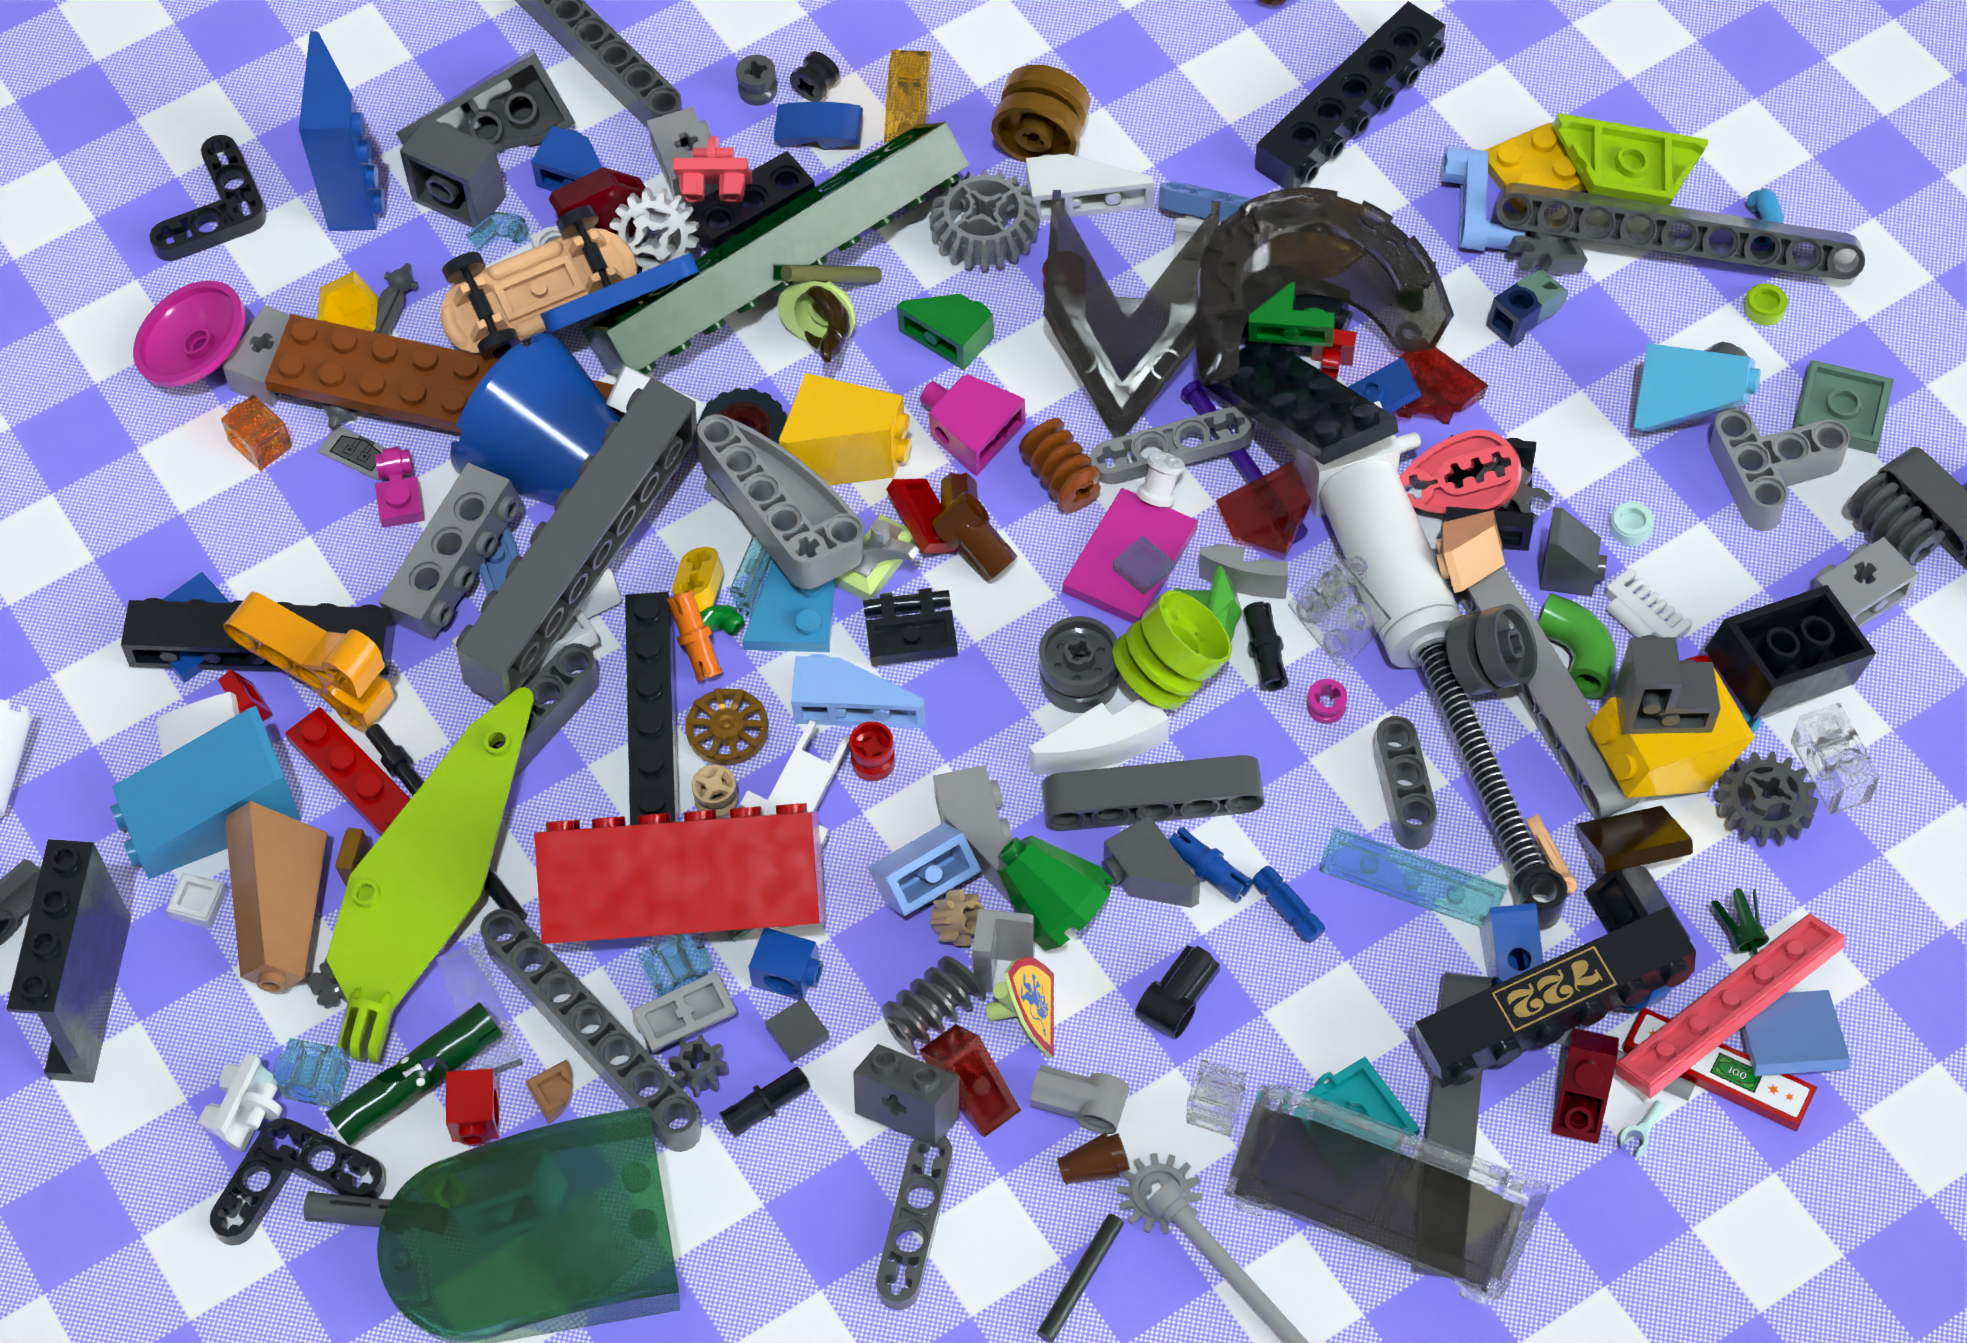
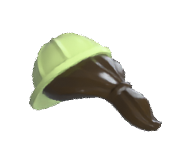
M809 281L790 284L779 296L778 312L786 328L818 350L824 362H831L839 354L845 341L850 338L856 323V313L849 293H846L831 281Z

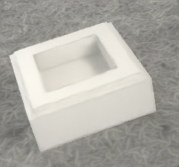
M183 872L168 904L166 913L171 919L211 929L228 889L223 882Z

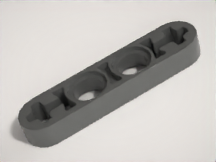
M945 1135L936 1146L918 1138H915L910 1146L876 1280L877 1294L880 1301L892 1310L910 1308L920 1295L953 1164L952 1145ZM930 1147H937L941 1157L934 1158L931 1177L924 1174L925 1159L922 1153H928ZM916 1188H926L933 1193L934 1200L928 1207L915 1208L907 1201L909 1193ZM906 1231H914L923 1238V1243L916 1251L904 1252L896 1245L898 1236ZM898 1263L906 1266L905 1282L909 1288H902L899 1295L891 1294V1286L887 1283L892 1284L896 1282L899 1272Z

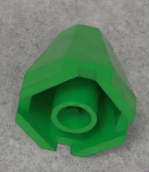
M1032 835L1022 840L1018 837L1013 838L1003 847L998 855V858L1002 861L999 863L997 872L1018 913L1034 916V941L1044 951L1062 947L1070 940L1064 932L1071 927L1076 928L1078 931L1083 929L1110 896L1111 889L1108 886L1112 885L1113 878L1100 866Z

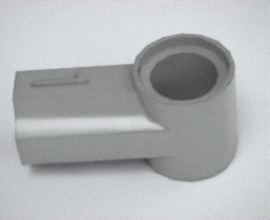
M1041 1064L1033 1082L1030 1106L1075 1118L1082 1127L1095 1133L1103 1134L1106 1132L1107 1134H1113L1118 1128L1130 1087L1124 1080L1110 1074L1094 1073L1090 1077Z

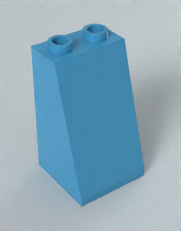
M257 706L241 712L112 786L118 803L110 806L119 830L127 828L131 839L123 842L132 866L141 864L148 879L228 849L225 826L226 816L250 801L298 821L301 820Z

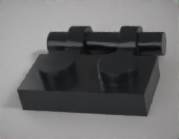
M931 588L918 589L917 594L893 596V593L890 592L879 594L880 598L863 600L865 617L882 615L880 619L866 620L871 666L958 656L952 610L937 612L934 610L935 608L951 607L949 590L932 592ZM919 610L921 611V614L896 616L895 614Z

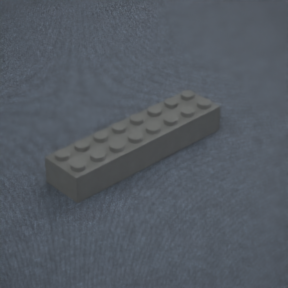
M652 377L643 390L637 388L633 392L626 406L627 412L620 422L614 421L610 424L604 434L603 445L597 454H590L584 460L579 470V479L572 489L567 487L561 492L555 503V512L547 523L542 521L536 527L530 539L531 546L523 557L518 555L513 559L506 572V581L498 591L492 590L487 595L481 607L482 614L473 626L468 624L460 633L456 647L465 685L496 703L501 702L513 691L526 685L698 441L696 402Z

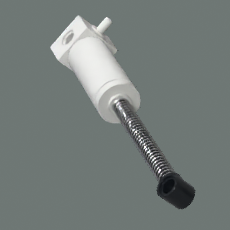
M1380 401L1374 402V404L1382 408ZM1412 432L1398 437L1394 434L1325 465L1296 447L1294 472L1314 518L1327 515L1391 663L1402 668L1422 666V671L1425 672V678L1428 679L1431 691L1438 701L1437 704L1441 708L1440 711L1444 715V720L1447 722L1450 734L1454 736L1453 741L1457 743L1456 747L1460 750L1459 754L1463 757L1462 760L1466 764V770L1469 771V777L1473 779L1472 784L1476 786L1475 790L1479 793L1482 806L1486 808L1485 813L1489 815L1488 820L1492 823L1491 826L1495 830V836L1498 837V843L1502 845L1501 849L1505 852L1504 855L1508 859V865L1512 867L1511 872L1515 874L1512 882L1519 896L1517 905L1536 903L1539 929L1555 925L1561 918L1568 890L1566 881L1561 874L1540 860V853H1536L1538 846L1533 845L1535 841L1533 838H1530L1531 832L1526 830L1528 824L1523 823L1525 818L1520 816L1521 809L1516 808L1518 802L1513 801L1515 795L1510 794L1512 789L1507 786L1508 780L1503 779L1505 773L1500 772L1502 766L1497 765L1499 760L1494 757L1495 751L1491 750L1492 744L1487 743L1489 737L1484 736L1486 730L1481 729L1483 724L1478 721L1479 716L1475 714L1476 709L1472 707L1473 702L1468 700L1470 695L1465 693L1466 691L1456 680L1449 663L1446 646L1448 627L1455 617L1462 614L1447 581L1441 577L1438 561L1398 475L1400 453L1420 448L1421 438L1419 434ZM1533 895H1545L1551 901L1539 902L1533 898Z

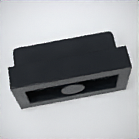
M1644 866L1606 872L1585 890L1610 932L1668 906L1690 940V936Z

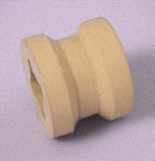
M713 764L699 769L693 776L691 785L697 811L716 809V818L729 817L730 809L737 808L739 803L736 780L731 770L725 766ZM723 794V796L712 799L713 795Z

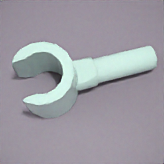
M1656 1100L1638 1125H1631L1622 1131L1620 1148L1624 1146L1628 1138L1637 1137L1643 1144L1637 1150L1636 1158L1643 1157L1646 1154L1649 1145V1133L1665 1109L1664 1103Z

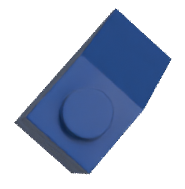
M555 126L550 128L531 160L536 186L549 191H555L602 168L589 137L583 136L575 130H565Z

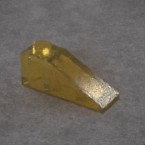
M891 50L887 80L884 144L916 124H928L933 86L931 51Z

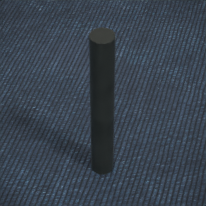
M1114 1214L1106 1216L1036 1332L1044 1341L1054 1342L1122 1229L1124 1222Z

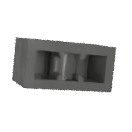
M880 1044L874 1047L853 1072L855 1113L935 1146L959 1118L958 1075Z

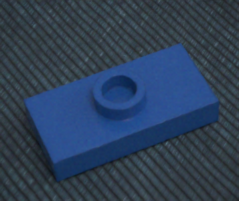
M1403 357L1348 386V388L1372 403L1380 401L1382 408L1389 413L1422 396Z

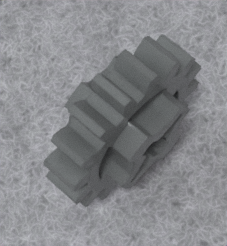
M1770 751L1767 760H1761L1760 756L1753 752L1748 764L1738 758L1735 760L1732 771L1726 770L1721 781L1722 785H1720L1717 793V799L1722 801L1718 813L1720 816H1731L1727 825L1730 831L1738 827L1744 830L1741 840L1746 842L1752 835L1758 836L1759 845L1765 847L1768 838H1774L1780 847L1784 845L1787 834L1791 838L1798 840L1803 828L1809 829L1814 818L1813 813L1816 811L1819 800L1813 797L1817 786L1815 782H1804L1808 772L1806 768L1796 771L1791 768L1793 758L1788 757L1783 763L1776 762L1775 752Z

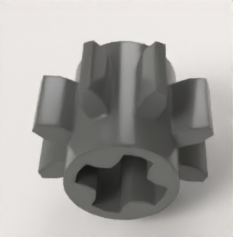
M699 1035L697 1040L688 1043L682 1040L679 1041V1057H669L670 1069L677 1072L673 1077L675 1083L680 1088L687 1085L693 1091L694 1097H698L701 1091L708 1089L715 1092L718 1091V1075L728 1074L727 1062L720 1060L723 1056L722 1045L718 1043L711 1047L704 1041L703 1035Z

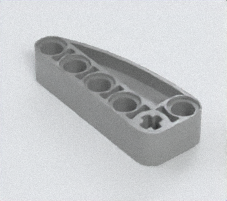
M713 414L706 416L700 421L697 427L698 458L700 463L795 586L802 589L818 587L854 569L861 563L864 548L863 523L847 503L817 473L778 443L729 417Z

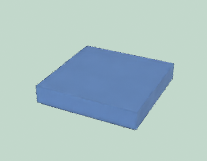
M1829 990L1785 993L1741 1028L1754 1076L1849 1069L1850 1056Z

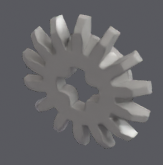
M1157 1153L1150 1154L1151 1165L1145 1167L1140 1158H1137L1133 1162L1138 1172L1135 1175L1129 1171H1124L1121 1174L1130 1183V1186L1117 1185V1193L1128 1196L1129 1200L1118 1204L1120 1210L1135 1209V1212L1128 1218L1130 1224H1134L1144 1217L1147 1219L1143 1229L1144 1232L1149 1233L1154 1222L1158 1221L1160 1222L1162 1233L1168 1234V1222L1164 1218L1159 1220L1146 1206L1148 1201L1146 1196L1152 1193V1185L1159 1183L1162 1187L1174 1179L1187 1193L1185 1199L1188 1202L1202 1201L1203 1193L1191 1192L1190 1189L1201 1181L1198 1176L1186 1179L1185 1175L1191 1168L1187 1162L1179 1169L1173 1167L1176 1156L1169 1154L1166 1164H1159ZM1191 1206L1187 1208L1196 1217L1198 1210Z

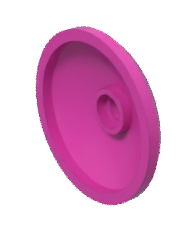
M212 280L191 283L169 294L150 311L137 332L133 346V359L138 371L149 382L162 387L187 385L213 373L229 358L241 338L246 313L240 296L229 285Z

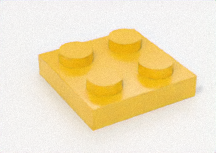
M1551 122L1483 150L1488 151V174L1500 190L1510 183H1524L1577 192L1587 190ZM1517 197L1508 199L1517 213L1522 212L1526 208V203L1522 199Z

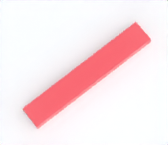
M1809 913L1616 1062V1075L1651 1099L1845 947V936Z

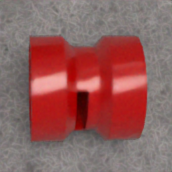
M873 721L861 723L853 729L849 737V748L851 752V766L854 773L866 781L885 779L895 767L894 740L891 730L886 725Z

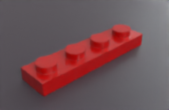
M320 706L285 732L288 742L380 837L410 801V798Z

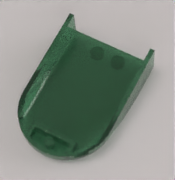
M649 1106L598 1114L524 1131L436 1161L412 1176L390 1202L380 1225L377 1242V1259L380 1275L385 1290L398 1312L416 1327L428 1333L429 1336L444 1342L498 1343L680 1311L679 1287Z

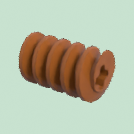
M1052 418L1029 431L1021 439L1019 451L1022 452V457L1026 462L1031 464V469L1040 477L1042 484L1049 489L1050 495L1057 500L1058 506L1064 512L1071 513L1083 509L1096 500L1101 486L1096 484L1101 472L1096 466H1091L1092 460L1087 454H1082V446L1078 442H1073V434L1069 430H1064V422L1060 418Z

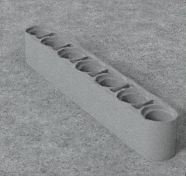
M1503 566L1466 590L1457 592V597L1467 614L1484 611L1485 609L1504 604H1512L1519 608L1527 618L1536 641L1537 668L1531 681L1512 687L1590 814L1595 819H1602L1639 803L1640 797L1626 798L1587 728V724L1593 719L1595 713Z

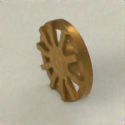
M720 687L693 702L685 724L687 740L693 751L702 759L721 765L740 763L755 755L764 745L769 728L768 717L760 700L740 688L721 689ZM724 699H734L730 708L725 707ZM717 701L719 710H713L708 704ZM741 701L750 705L740 712L737 711ZM702 710L710 716V719L696 717ZM757 711L761 719L744 721L745 717ZM693 726L709 727L708 730L694 736ZM745 728H760L756 739L746 733ZM712 737L714 741L710 750H706L699 744ZM742 739L750 744L745 750L737 751L736 744ZM720 745L729 746L731 754H717Z

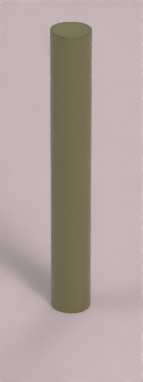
M784 265L781 268V278L784 281L878 283L882 278V272L876 266Z

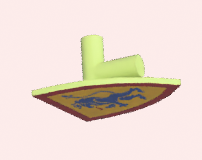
M1021 957L1011 962L1004 972L1006 982H999L994 986L993 995L999 1001L986 1005L987 1017L990 1021L1018 1016L1032 1041L1043 1053L1052 1058L1054 1057V973L1036 958Z

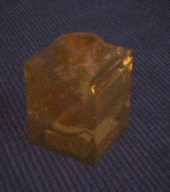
M254 394L242 403L234 405L226 415L220 418L229 443L259 471H262L293 447L286 424Z

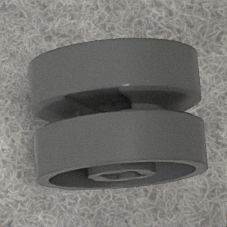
M1504 604L1485 609L1484 611L1461 615L1451 621L1446 639L1447 654L1453 674L1465 691L1472 695H1479L1496 691L1500 688L1525 684L1532 680L1537 668V646L1532 628L1519 608L1512 604Z
M1075 616L1056 622L1044 633L1039 646L1040 685L1045 697L1054 706L1067 712L1085 713L1100 703L1106 705L1114 697L1119 685V670L1115 665L1112 654L1117 637L1107 625L1094 618Z

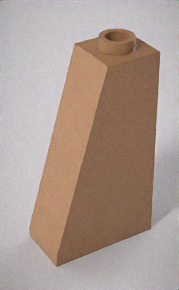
M250 801L228 814L225 822L240 977L256 983L257 987L263 991L281 992L305 977L328 833Z

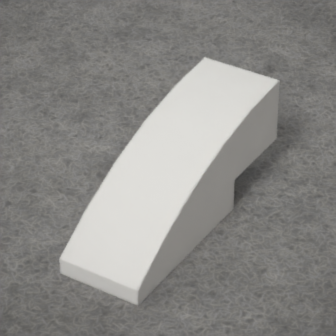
M1142 697L1113 715L1103 703H1100L1030 745L1029 768L1034 775L1092 770L1120 763L1168 741L1169 717L1160 707L1149 703Z

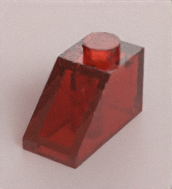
M955 1024L919 1050L926 1063L959 1076V1110L981 1136L986 1137L1021 1111L979 1035Z

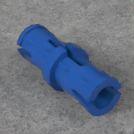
M1180 827L1177 830L1180 836L1175 832L1168 841L1183 861L1195 871L1194 875L1201 882L1207 880L1231 898L1234 903L1241 901L1242 897L1239 894L1243 897L1247 895L1253 885V879L1247 877L1226 861L1222 851L1218 848H1209L1188 832L1185 827Z

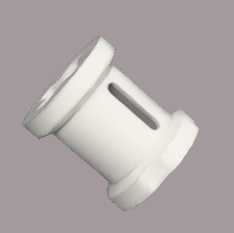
M1153 452L1148 455L1147 463L1149 469L1144 484H1141L1137 489V496L1148 504L1158 507H1170L1175 500L1172 492L1177 477L1184 472L1185 463L1180 458L1169 453Z

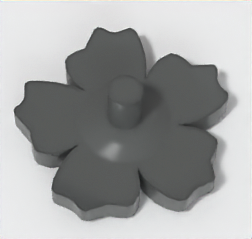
M325 959L319 965L321 973H309L306 984L311 989L313 995L318 996V1005L327 1009L338 1007L341 1004L340 997L344 1002L348 1003Z

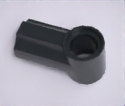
M1187 945L1160 982L1154 981L1146 989L1136 1007L1135 1016L1172 1039L1179 1038L1195 1013L1196 1003L1220 972V964L1215 961L1211 953L1203 948Z

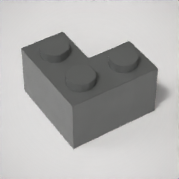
M1646 635L1640 638L1629 639L1615 685L1621 734L1712 733L1721 708L1713 662L1679 661L1676 637L1659 638L1654 635Z

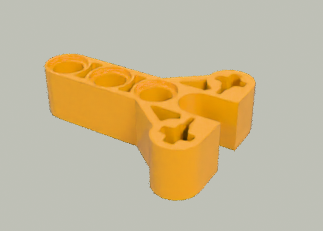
M254 591L249 593L223 624L225 632L236 643L308 684L336 710L343 721L360 732L365 733L394 699L390 682L378 676L385 667L381 651L369 637L357 630L350 629L347 633L327 632L266 596Z

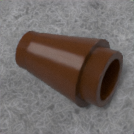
M1105 1132L1066 1153L1065 1156L1057 1158L1065 1185L1074 1182L1081 1183L1121 1178V1172L1130 1170L1128 1158L1119 1133L1108 1136Z

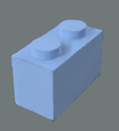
M946 823L940 824L868 867L886 906L903 916L910 914L982 871L964 833Z

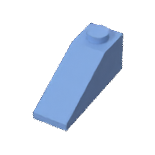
M824 654L795 657L791 699L794 724H808L812 719L817 722V725L858 726L861 723L873 721L882 723L887 727L926 729L924 698L841 658L829 657Z

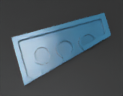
M774 560L742 640L743 650L830 653L836 586L835 578L818 587L802 589L795 586Z

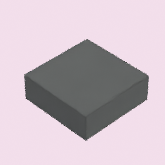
M804 998L765 1021L767 1031L790 1063L830 1039L829 1032Z

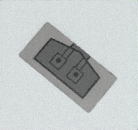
M338 425L318 449V452L378 480L375 454L383 453V449L386 447Z

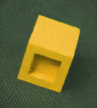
M352 271L320 287L317 319L373 332L376 328L379 297L355 271Z

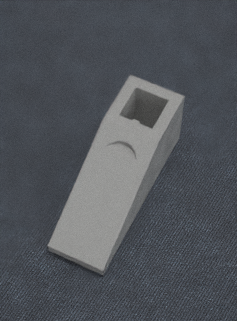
M986 765L933 775L934 795L941 824L946 823L964 833L982 870L980 873L1009 903H1013L997 872L999 863L1002 861L998 858V855L1003 847L1012 840L1008 819H999L997 807L1003 806L998 780H989Z

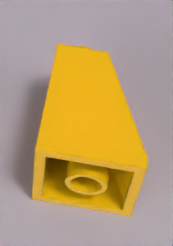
M805 373L779 438V445L804 462L829 486L894 478L899 463H906L910 454L911 438L906 437L910 416L904 413L902 395Z
M1715 668L1714 672L1721 708L1712 733L1621 734L1616 696L1609 698L1587 724L1590 734L1626 798L1707 792L1756 738Z

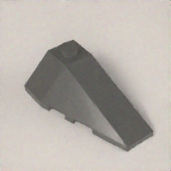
M532 49L400 129L396 134L404 145L422 121L429 117L440 123H449L458 131L474 138H484L495 146L496 152L504 151V149L542 143L552 126L567 129L576 122L535 50Z

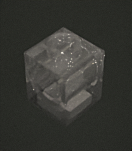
M1202 1059L1187 1100L1186 1123L1231 1137L1245 1098L1247 1073Z

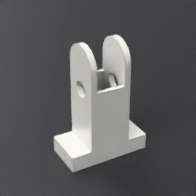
M811 719L768 800L747 790L739 808L761 806L762 815L776 814V805L807 803V812L816 811L847 751L849 737L844 736L831 762H826L805 751L817 725V722ZM819 825L820 846L822 849L829 829Z

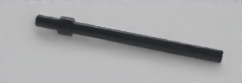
M379 724L372 725L367 729L365 735L382 756L380 760L382 765L391 776H397L411 795L414 796L424 781L411 766L413 763L412 758L401 745L396 746ZM489 867L484 889L500 909L511 910L524 920L527 913L492 868Z

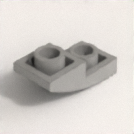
M1226 544L1200 547V578L1213 584L1215 571L1219 565L1223 566L1237 593L1264 598L1286 599L1288 581L1287 561H1274L1272 559L1244 561L1243 547H1231Z

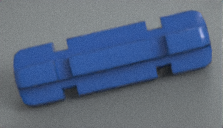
M1267 865L1255 874L1253 883L1265 896L1268 895L1267 899L1289 924L1295 926V931L1303 940L1311 943L1323 934L1325 925L1316 915L1310 913V908L1286 882H1283V878L1275 869Z

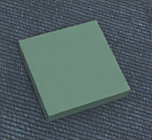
M1810 360L1794 428L1822 420H1836L1844 424L1849 430L1850 441L1848 448L1876 454L1894 379Z

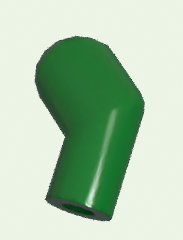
M728 604L710 606L700 612L704 625H709L711 631L725 630L729 635H734L744 626L743 616L737 613V608Z

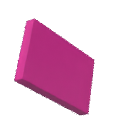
M1121 488L1064 580L1062 592L1129 622L1135 623L1138 620H1142L1143 613L1155 601L1198 529V520L1168 507L1148 504L1141 500L1136 493Z

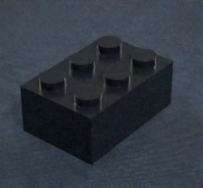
M1828 585L1724 619L1705 648V652L1752 719L1855 684L1876 655V651Z

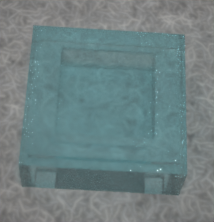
M1144 536L1140 537L1113 561V570L1143 595L1174 569V560Z

